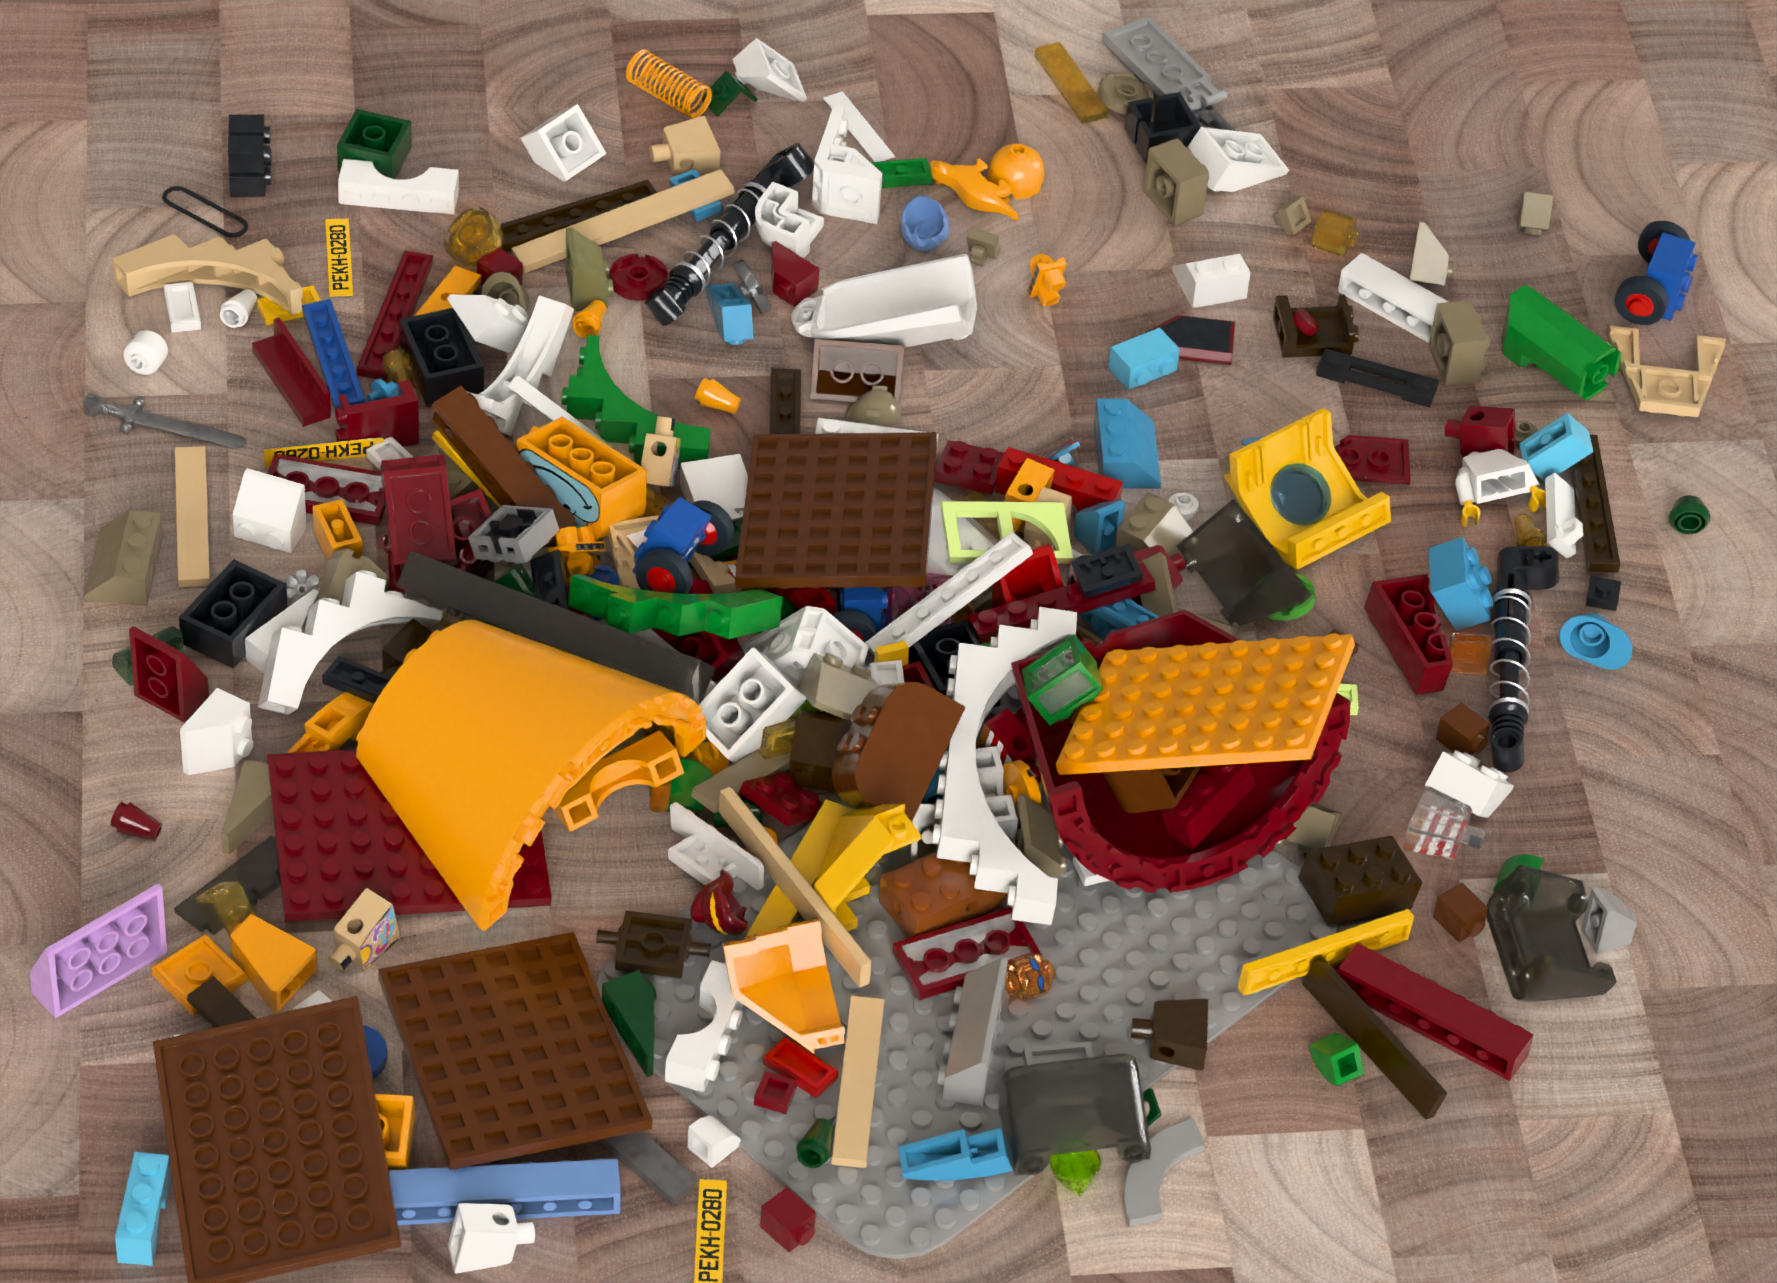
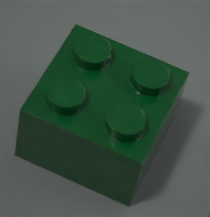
M356 109L337 144L338 171H341L343 159L370 161L380 174L395 179L412 147L411 121Z

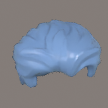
M928 196L912 198L902 212V236L915 250L931 251L937 248L949 235L948 216L941 204Z

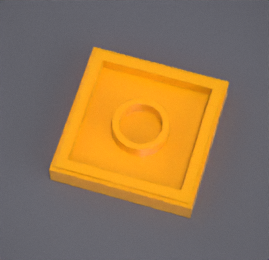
M206 934L151 967L152 976L192 1015L198 1013V1011L187 1001L188 994L210 977L214 976L229 992L247 982V974Z

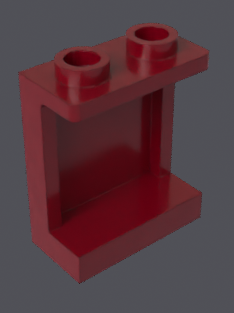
M410 380L398 382V396L350 405L345 394L339 395V407L335 408L336 421L340 426V429L335 430L337 442L383 437L384 440L393 437L402 447L419 444V404Z

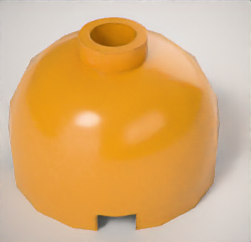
M1017 143L1005 145L999 148L991 158L987 180L998 185L999 180L1003 179L1011 186L1012 198H1028L1041 190V185L1044 183V163L1039 153L1032 147Z

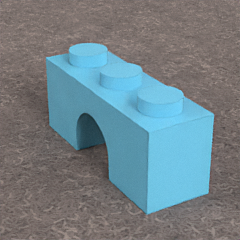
M134 1152L115 1235L117 1263L153 1266L159 1240L160 1208H166L172 1181L169 1155Z

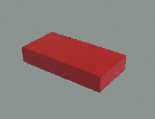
M785 1036L763 1059L765 1066L781 1076L798 1080L797 1086L816 1099L838 1079V1070Z

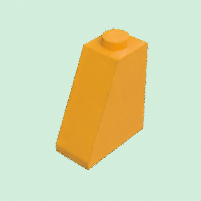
M250 914L242 924L238 923L230 934L233 959L247 974V978L270 1010L276 1014L317 971L316 948L253 914Z

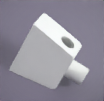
M459 1203L448 1242L454 1272L462 1273L509 1264L512 1262L516 1245L534 1243L535 1229L532 1222L517 1223L514 1210L510 1205Z

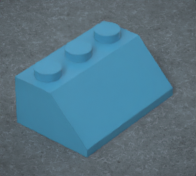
M1097 398L1094 433L1099 475L1122 481L1123 488L1161 489L1154 420L1128 399Z

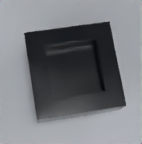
M1590 576L1586 606L1616 611L1621 581Z

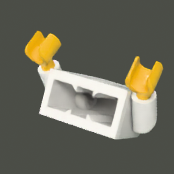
M1502 449L1482 453L1472 452L1462 459V468L1458 470L1455 481L1460 505H1464L1460 519L1462 526H1467L1468 516L1475 519L1476 525L1479 523L1480 509L1472 504L1474 501L1479 504L1530 492L1531 497L1527 503L1529 510L1536 512L1539 503L1545 509L1546 491L1537 488L1539 483L1526 460L1517 458Z

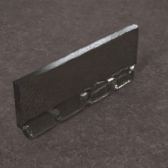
M273 836L267 838L176 906L174 912L201 932L207 929L208 932L216 935L233 922L232 916L238 918L257 904V898L262 900L280 886L275 838Z

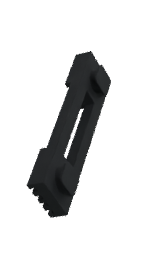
M1326 348L1316 372L1318 377L1343 384L1345 381L1381 390L1402 396L1401 400L1429 408L1439 382L1437 379ZM1350 368H1355L1365 372L1391 378L1394 380L1405 382L1406 384L1402 385L1388 380L1373 377L1370 375L1362 374L1359 372L1350 370Z

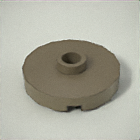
M1122 72L1108 74L1106 79L1102 78L1098 86V97L1101 102L1109 109L1122 114H1126L1128 102L1146 98L1154 99L1153 90L1145 81L1143 84L1138 82V77L1132 74Z

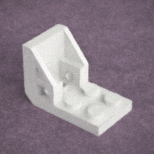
M833 106L814 160L812 205L820 214L877 224L880 212L882 173L856 149L847 147V142L842 141L848 129V120H844L845 108Z
M805 606L780 621V627L765 630L743 643L742 646L745 655L752 647L763 653L797 686L813 653L825 656L826 653H831L843 660L842 664L853 667L854 664L863 666L869 649L867 644L824 608Z

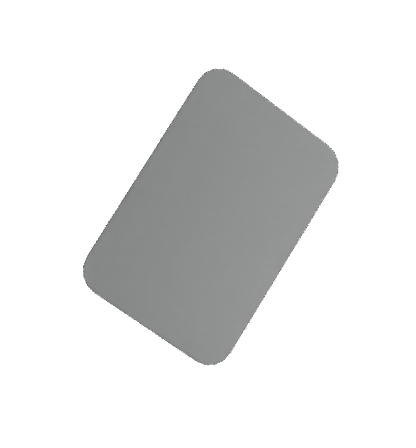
M1013 685L1001 697V706L991 709L983 725L1006 708H1009L1014 715L1022 708L1016 685ZM982 725L981 730H980V732H979V735H978V737H977L976 746H977V743H978V740H979V737H980V734H981L983 725ZM1041 781L1038 784L1041 794V804L1045 810L1050 812L1044 786ZM844 800L838 802L841 805L857 810V808L846 803ZM813 820L778 844L789 859L792 858ZM1063 842L1062 849H1059L1060 854H1065L1066 873L1060 874L1052 924L1047 925L1023 921L1042 954L1041 964L1038 965L1044 979L1043 992H1040L1037 984L1040 973L1032 969V967L1006 974L1003 1005L983 1106L942 1100L944 1086L937 1085L941 1064L947 1065L948 1059L943 1058L946 1038L953 1039L954 1033L948 1032L951 1012L958 1013L959 1007L954 1006L956 989L918 1000L892 953L893 943L908 938L879 902L881 875L910 863L909 844L882 855V860L877 861L864 876L870 884V893L847 902V905L858 918L857 928L848 931V933L871 960L869 984L859 988L823 943L840 1021L845 1029V1043L851 996L885 999L866 1168L831 1165L845 1044L816 1049L813 1053L746 1005H743L739 1028L737 1031H731L729 1035L731 1036L729 1050L726 1056L720 1055L718 1060L720 1061V1067L715 1081L709 1080L704 1093L673 1083H666L702 1115L715 1117L737 1135L741 1140L739 1147L785 1188L787 1187L813 1209L816 1215L845 1241L871 1255L890 1259L919 1257L945 1245L1101 1126L1094 1104L1043 1109L1034 1108L1022 1056L1023 1047L1090 1041L1103 1098L1127 1106L1146 1089L1152 1087L1178 1067V1065L1150 1058V1040L1131 1038L1132 1018L1151 1019L1153 1006L1156 1001L1208 999V1044L1289 982L1287 981L1243 996L1237 987L1244 964L1335 934L1337 923L1329 925L1326 923L1298 878L1301 869L1276 849L1263 858L1260 854L1245 862L1248 868L1213 884L1172 893L1167 888L1156 889L1155 893L1143 892L1139 887H1134L1131 890L1118 887L1111 880L1084 886L1073 864L1074 856ZM765 869L764 887L759 891L738 876L733 878L732 895L741 907L746 908L744 919L749 923L747 931L738 936L723 935L715 932L706 923H698L692 920L691 941L711 943L710 957L689 955L684 964L682 979L642 974L646 981L652 982L657 995V999L654 1000L653 1071L664 1081L666 1058L677 1035L701 1031L713 1021L710 1014L699 1006L700 984L711 960L726 964L722 944L745 939L744 937H746L775 887L776 883ZM692 903L675 914L674 917L692 919L690 916ZM999 908V909L994 910V911H992V912H990V913H988V914H985V915H989V914H992V913H995V912H999V911H1002V910H1001V908ZM799 914L794 923L805 921V919ZM616 956L600 971L596 986L601 998L602 983L632 973L615 970ZM1026 971L1028 972V977L1031 983L1027 979ZM613 1024V1027H614V1029H615V1032H616V1034H617V1036H618L619 1041H620L627 1049H629L628 1046L626 1045L625 1041H624L623 1038L621 1037L620 1033H619L618 1030L616 1029L615 1025ZM784 1036L838 1070V1079L817 1099L797 1086L787 1114L754 1105V1096L764 1072L767 1071L779 1075L765 1066L763 1059ZM819 1118H824L831 1121L834 1125L830 1156L828 1161L820 1167L809 1168L798 1160L796 1146L814 1122ZM1002 1128L1007 1139L1013 1171L986 1177L947 1181L904 1179L902 1175L899 1146L965 1129L968 1136Z

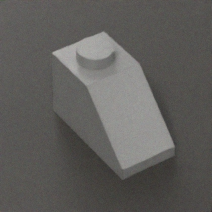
M1598 886L1592 888L1581 931L1596 954L1631 944L1637 927L1634 913L1627 909L1620 898Z

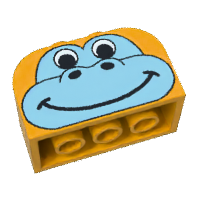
M563 416L516 439L518 454L525 462H529L534 467L537 476L544 485L552 488L559 503L572 512L577 523L576 528L584 526L593 527L595 542L608 536L609 526L620 521L642 518L646 509L647 470Z

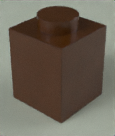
M1460 703L1440 718L1436 740L1453 753L1457 750L1470 755L1478 754L1488 743L1487 735L1490 724L1463 703Z
M1462 882L1437 897L1433 918L1458 942H1461L1470 936H1477L1484 929L1488 907Z

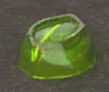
M1065 1139L1054 1147L1050 1153V1169L1056 1180L1071 1192L1082 1196L1100 1171L1101 1158L1098 1152L1085 1142Z

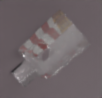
M1426 786L1408 825L1403 849L1454 859L1462 844L1480 849L1486 831L1470 826L1473 811L1471 806L1430 786Z

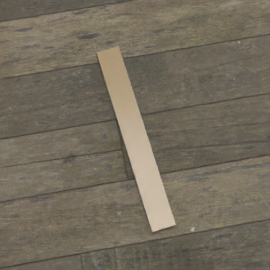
M719 169L566 228L572 227L599 246L733 195L734 186L724 172ZM566 228L511 248L512 256L523 263L524 274L566 258Z
M731 787L721 790L719 804L721 816L753 856L763 863L765 871L805 921L816 918L820 921L822 942L857 986L861 988L869 984L871 974V960L736 792Z

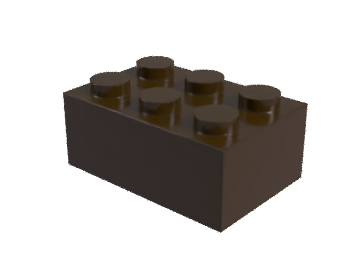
M1393 836L1309 850L1298 876L1328 925L1412 909L1423 883Z

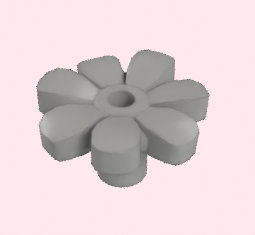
M306 569L297 570L296 577L289 574L284 579L285 583L289 586L287 587V599L293 598L291 605L313 589L318 592L320 591V587H316L320 582L319 576L312 574L308 577Z

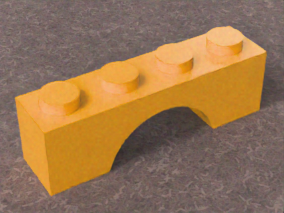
M659 730L598 761L575 786H572L565 793L560 804L555 810L553 809L554 814L571 832L597 819L601 803L612 792L635 784H645L657 788L684 774L677 749Z

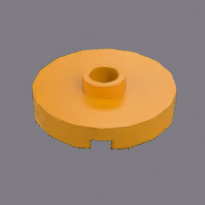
M1021 760L1005 763L1003 766L1004 795H1011L1015 811L1017 809L1018 795H1025L1042 807L1038 782L1034 776L1029 777L1026 771L1030 770V767Z

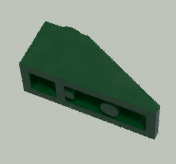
M637 970L602 983V1001L611 1021L646 1077L653 1075L654 1000L657 999V995L652 982L646 981L641 972Z

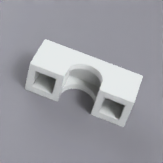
M997 746L976 748V765L980 785L987 804L999 826L1015 845L1018 818L1011 795H1004V769Z

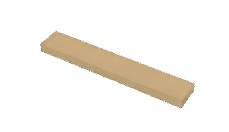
M206 446L175 447L178 588L207 587L210 585Z
M851 996L831 1165L866 1168L885 999Z

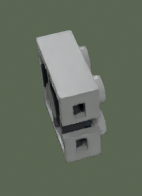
M502 505L468 539L475 559L489 560L490 562H499L504 559L506 562L523 564L530 561L540 548L549 543V540L559 531L554 511L551 508Z

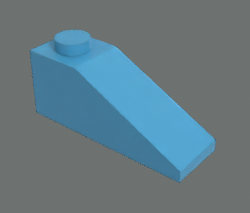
M735 283L706 286V295L718 334L723 341L728 342V344L738 345L745 343V339H754L751 303Z

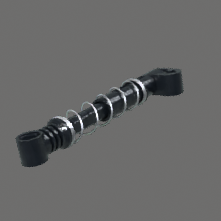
M799 143L776 153L753 180L746 182L738 190V198L735 202L727 204L724 208L725 213L723 216L711 222L710 237L707 235H700L698 237V244L700 246L698 252H685L684 258L686 262L676 263L672 267L666 283L646 299L644 304L662 326L669 325L685 311L686 307L684 305L688 300L700 294L709 284L711 274L717 273L723 267L724 259L731 257L736 252L737 243L749 237L751 227L756 226L755 207L770 184L775 182L790 187L802 181L814 171V161ZM702 237L709 238L703 244V246H701L700 239ZM734 247L730 254L724 256L725 250H730ZM689 253L695 254L688 262L687 255ZM719 258H722L720 266L710 272V268ZM708 274V279L705 283L704 275Z
M1548 546L1506 547L1497 556L1496 591L1492 597V609L1496 615L1495 620L1491 622V628L1495 632V640L1490 645L1491 651L1494 652L1495 661L1490 664L1489 669L1491 673L1500 677V681L1490 685L1489 692L1499 699L1489 706L1488 716L1490 723L1493 725L1491 737L1492 761L1494 767L1502 772H1514L1524 764V726L1528 722V706L1530 701L1528 693L1525 691L1530 682V676L1526 668L1531 658L1529 650L1526 648L1531 639L1530 630L1527 625L1531 620L1530 610L1532 605L1531 597L1527 590L1550 589L1559 582L1558 553L1555 549ZM1509 598L1514 599L1513 614H1509ZM1526 654H1527V662H1526L1525 666H1523L1522 664L1525 662ZM1496 663L1500 665V674L1495 673L1492 669ZM1523 671L1527 677L1524 688L1519 685V674ZM1499 683L1500 696L1492 691V687ZM1521 693L1525 694L1526 704L1519 700Z

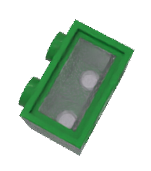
M1075 634L1022 669L1027 698L1050 726L1056 721H1063L1068 718L1075 708L1084 702L1089 703L1093 701L1100 691L1103 690L1097 662Z

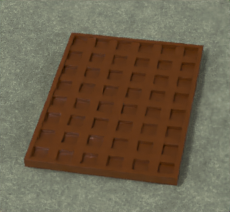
M937 432L754 434L735 574L736 588L788 589L810 587L819 589L822 587H842L848 589L853 587L914 588L926 586Z
M574 932L378 969L380 985L449 1170L652 1129V1117Z

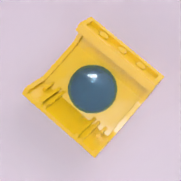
M1321 408L1229 454L1230 472L1223 475L1266 550L1296 570L1391 522L1390 496L1380 492L1370 498L1365 497L1336 452L1333 445L1331 412L1325 408Z

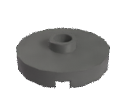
M740 259L732 264L741 281L738 287L747 299H752L762 315L770 311L772 306L767 296L763 294L757 279L746 262Z

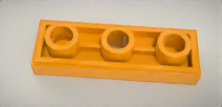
M455 265L414 316L453 308L447 298L451 294L472 295L481 283V275Z

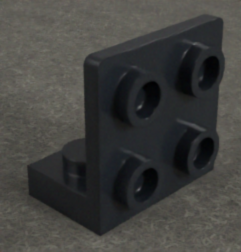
M1129 544L1120 547L1111 546L1103 552L1091 556L1082 555L1071 561L1067 585L1076 583L1083 599L1140 582L1142 581L1143 573Z

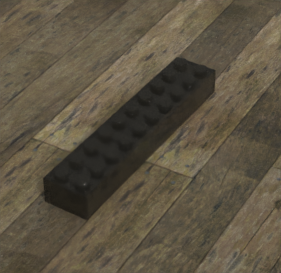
M410 551L396 586L406 591L404 597L432 608L433 606V608L459 619L477 620L489 625L491 624L497 628L685 694L697 703L703 701L715 671V667L699 659Z

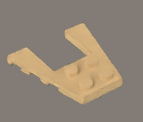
M1610 325L1608 330L1609 341L1613 347L1622 352L1620 367L1639 411L1673 414L1682 417H1699L1723 354L1726 339L1697 335L1695 342L1696 371L1640 365L1639 329Z
M659 515L620 521L609 526L608 538L615 569L619 576V586L640 589L636 580V574L632 572L637 562L634 555L638 548L626 536L646 530L652 520L658 522ZM694 553L690 563L701 579L708 581L714 594L742 592V588H736L735 579L728 573L729 568L721 561L715 562L709 556Z

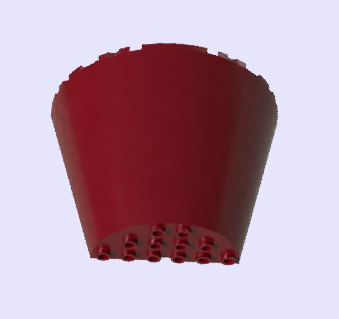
M1181 610L1107 633V636L1100 644H1093L1091 639L1080 642L1096 660L1099 670L1106 652L1116 649L1138 650L1145 647L1193 646L1209 642L1221 644L1233 643L1240 639L1187 610ZM1045 653L1011 663L1014 681L1050 812L1062 841L1087 870L1115 882L1118 887L1130 890L1134 887H1139L1143 892L1155 893L1156 889L1167 888L1170 893L1192 890L1226 879L1248 868L1245 862L1258 854L1262 858L1274 850V846L1278 841L1287 839L1297 829L1293 824L1301 818V815L1311 802L1316 804L1319 802L1331 782V772L1338 767L1342 755L1338 751L1341 740H1347L1351 702L1346 697L1336 693L1311 759L1250 763L1256 785L1192 850L1168 836L1161 814L1163 809L1139 813L1124 812L1120 808L1102 772L1058 774L1056 762L1083 704L1075 708L1068 718L1063 721H1056L1050 726L1028 700L1022 675L1023 668ZM1073 654L1068 655L1067 659L1073 661ZM1043 672L1040 677L1047 679L1051 674Z

